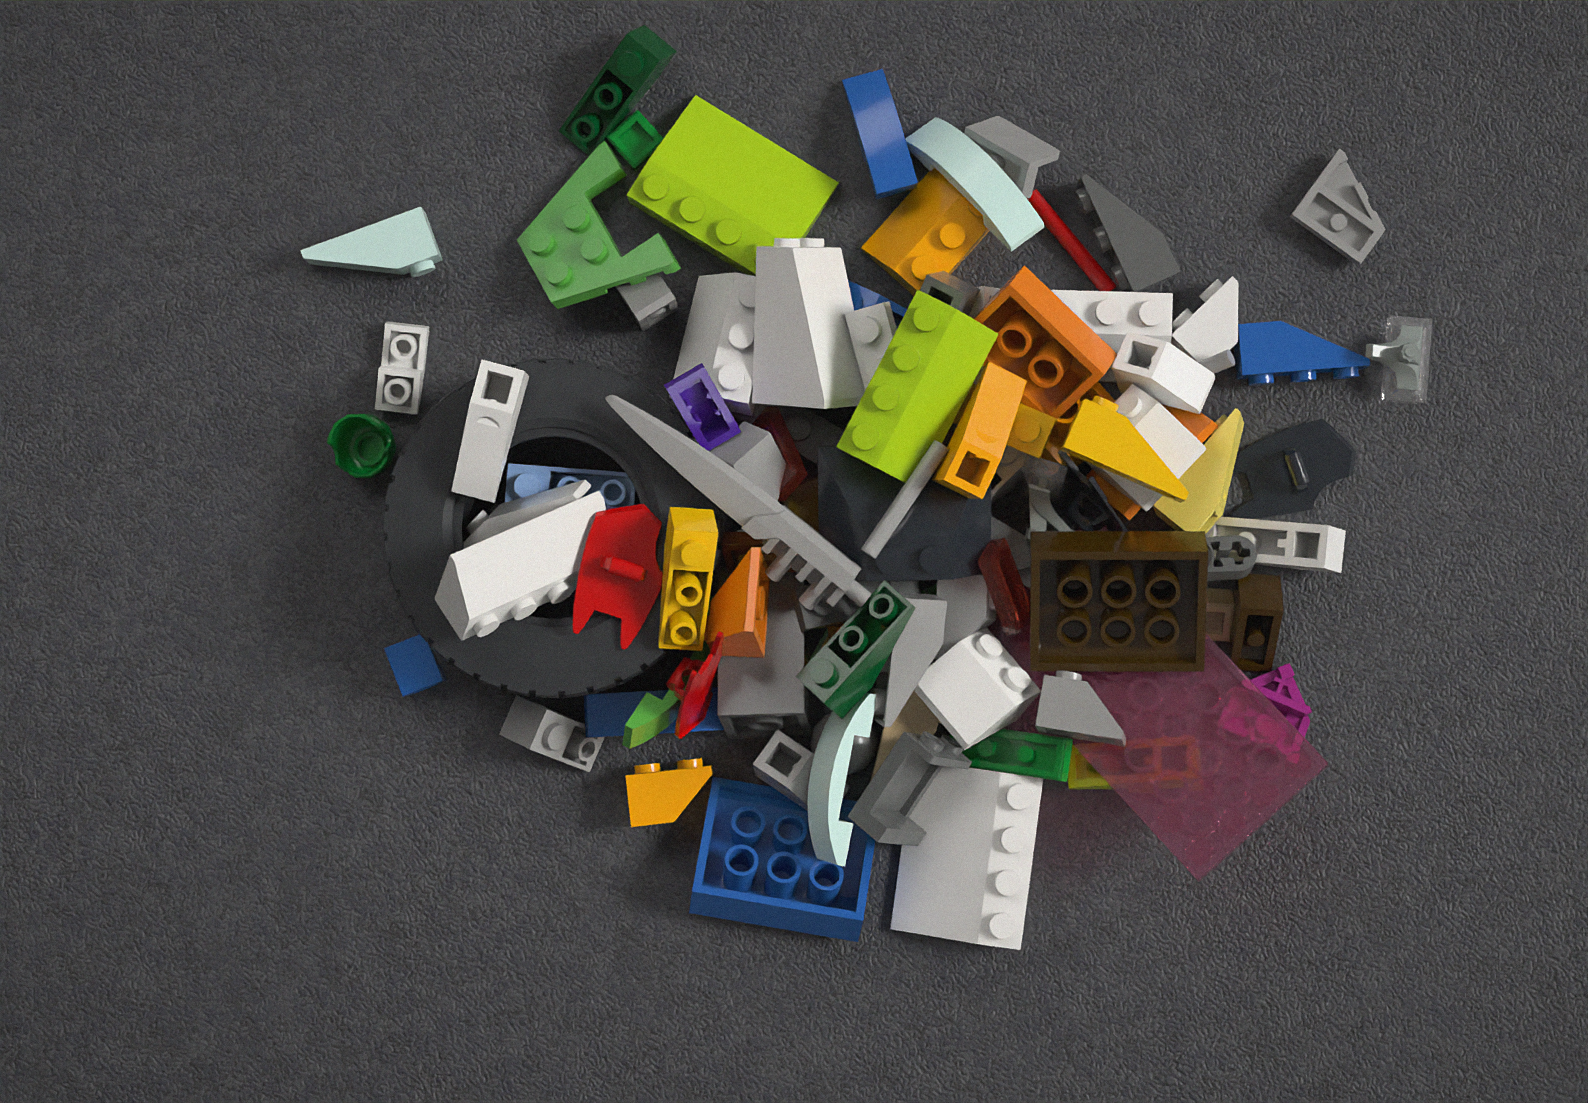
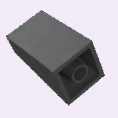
M719 567L718 591L732 574L728 573L727 567ZM786 572L779 582L771 580L764 658L722 656L718 664V717L728 739L772 738L777 729L788 737L812 736V692L795 677L811 658L810 631L801 633L790 593L795 587L808 585L806 579L800 582L795 577L797 572Z

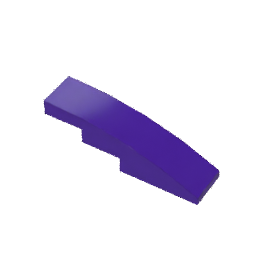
M702 363L664 385L696 441L709 452L742 432Z

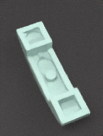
M935 117L905 139L908 150L929 171L936 168L983 215L984 225L1010 251L1016 249L1044 228V222L1009 176L985 151L953 125Z
M866 693L843 719L832 711L819 738L810 771L807 803L812 845L817 859L840 866H845L853 823L840 820L839 814L854 735L870 737L876 694Z

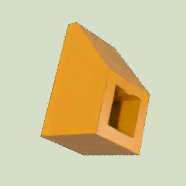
M702 758L677 761V769L660 771V763L635 765V774L625 775L631 827L675 822L713 774L712 765L703 766Z

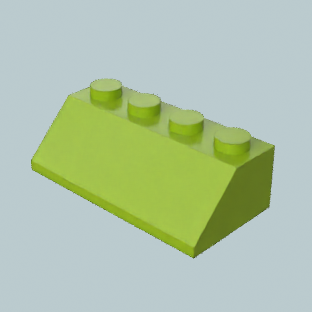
M917 290L836 447L906 483L934 440L941 444L943 443L999 334L950 305Z

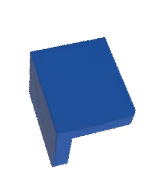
M420 634L384 648L402 696H410L447 681L442 666L437 665L428 642H425Z

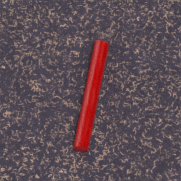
M1037 189L1032 191V196L1027 198V200L1056 240L1099 291L1114 290L1117 287L1089 251Z

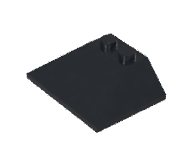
M817 446L818 533L861 568L854 580H954L991 573V482L983 499H970L933 481L934 472L876 559L862 551L861 548L905 483L840 450L836 446Z

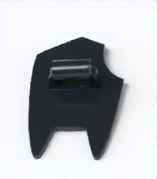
M1323 418L1283 430L1237 453L1233 473L1246 472L1254 499L1235 510L1231 514V518L1258 519L1312 510L1316 497L1324 487L1336 480L1353 475L1356 450Z
M1059 450L1060 460L1072 484L1080 492L1072 501V505L1068 507L1067 516L1083 531H1096L1105 526L1110 531H1128L1107 502V497L1094 477L1087 478L1078 472L1079 469L1068 454ZM1087 502L1096 513L1097 519L1093 516H1084L1085 510L1083 506Z

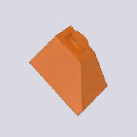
M751 547L710 602V613L707 615L704 641H707L711 651L718 631L724 633L722 656L764 658L771 579L765 573L768 566L760 547Z

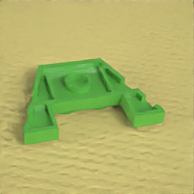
M605 141L597 146L517 239L550 302L557 309L607 294V289L629 282L631 285L645 282L646 276L662 271L667 275L681 269L667 243L659 233L626 255L622 256L591 202V199L627 176L613 150Z

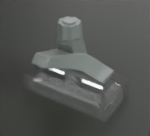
M1390 315L1387 317L1385 343L1366 344L1365 357L1384 364L1381 401L1421 405L1426 403L1433 319Z
M1027 454L1022 467V488L1029 497L1030 528L1026 530L1025 540L1030 543V531H1046V524L1055 531H1073L1052 508V505L1064 502L1068 490V467Z

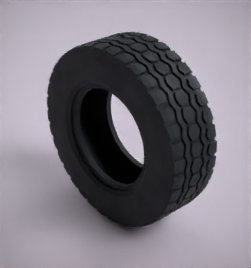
M538 358L505 365L523 370L529 376L506 461L527 449L557 443L583 446L597 451L612 460L626 472L632 481L640 503L644 504L662 522L656 541V560L662 573L669 507L713 510L718 529V539L710 590L711 596L716 586L719 567H721L723 558L721 546L725 529L723 510L663 459L608 404L605 398L609 395H615L699 444L681 415L659 394L652 391L651 388L634 378L626 376L622 372L607 366H600L597 363L569 360L568 358H547L543 360ZM477 376L463 383V386L458 390L454 389L440 400V404L436 408H432L419 422L420 426L416 431L413 430L403 446L404 450L401 456H398L391 474L393 476L391 483H388L384 502L386 507L385 512H383V547L385 561L388 563L389 577L406 616L410 618L413 623L412 625L425 642H428L434 651L455 668L481 683L510 693L548 698L579 697L619 687L647 673L675 650L658 647L662 588L641 629L625 650L620 646L621 618L594 610L578 634L573 633V616L557 619L527 616L521 620H515L513 617L502 622L493 632L486 636L478 637L474 635L461 641L435 601L438 587L450 555L464 549L463 542L470 535L465 527L471 522L473 508L477 500L474 497L452 492L469 404Z

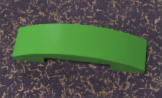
M712 595L709 598L707 615H709L710 613V602L713 599ZM707 641L703 642L702 651H694L690 657L691 660L697 659L705 662L711 652ZM690 675L684 676L682 678L685 684L683 690H685ZM669 689L663 700L648 692L645 694L625 724L623 746L629 749L638 746L659 734L677 719L681 701L674 695L673 691Z

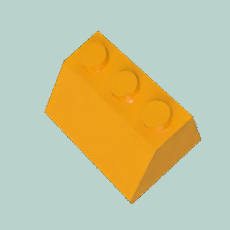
M934 168L918 183L917 189H913L861 247V250L914 296L917 290L921 289L927 274L940 271L952 274L990 230L984 225L983 215Z

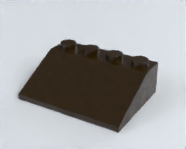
M1030 531V671L1204 672L1208 547L1205 531Z

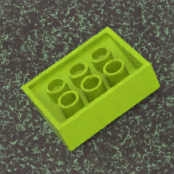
M695 95L649 158L629 190L627 197L629 203L734 268L746 275L756 276V247L774 246V238H806L839 185V182Z

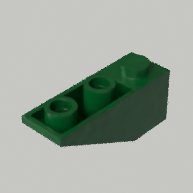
M645 25L628 32L564 122L559 132L590 156L603 141L606 142V137L621 124L652 87L677 51Z
M884 580L868 600L856 610L795 677L835 714L843 719L872 688L912 616L915 607Z

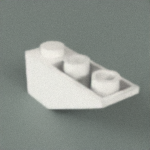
M481 360L469 404L452 492L495 503L529 379L525 371Z

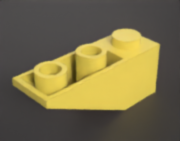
M1236 408L1228 417L1222 415L1215 422L1218 427L1204 444L1206 450L1178 479L1189 492L1186 501L1179 503L1162 496L1153 505L1156 515L1176 531H1205L1206 535L1223 515L1244 427L1241 412Z

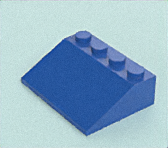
M713 777L689 913L858 942L864 920L875 840L847 817L857 801L842 799L839 819L853 823L846 864L845 866H840L817 859L810 836L807 810L773 787Z

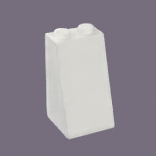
M774 238V246L756 247L752 403L820 409L858 406L865 392L844 314L854 311L842 250L840 247H824V238Z

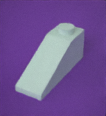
M422 207L300 250L303 259L312 265L401 275L410 272L411 277L421 276L435 270L434 263L443 260L427 215Z

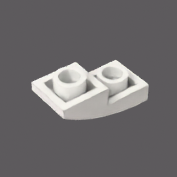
M396 322L385 323L382 363L378 368L376 410L418 414L425 372L429 326Z

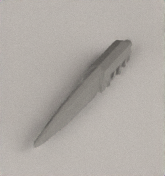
M609 395L605 398L608 404L643 440L693 486L742 526L741 529L754 539H765L761 550L767 555L772 551L777 556L765 570L766 575L771 580L779 582L786 572L792 568L797 572L795 577L800 582L806 579L811 583L799 598L800 603L805 608L812 610L824 595L828 597L826 602L832 607L844 594L860 607L868 600L872 593L854 580L861 568L790 509L782 506L737 470L677 430L615 395Z

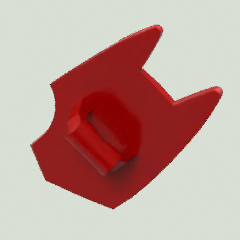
M644 504L596 512L581 559L573 605L572 629L575 634L582 630L594 610L621 618L620 646L624 650L629 647L638 634L662 588L663 573L656 560V541L662 522Z
M718 631L711 652L705 662L684 657L666 683L667 687L681 701L674 733L678 739L683 738L706 717L713 696V679L723 652L722 643L725 637L721 631ZM690 675L685 690H683L685 684L682 678L684 676Z

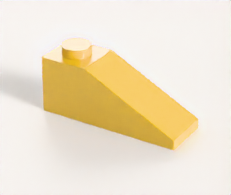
M1094 396L1093 401L1084 399L1081 402L1060 449L1061 451L1179 503L1186 501L1189 494L1187 489L1127 417L1117 413L1119 407L1117 404L1099 396Z

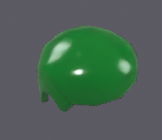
M347 414L334 423L327 438V444L333 449L336 466L355 478L377 477L390 467L396 451V442L390 427L372 414Z

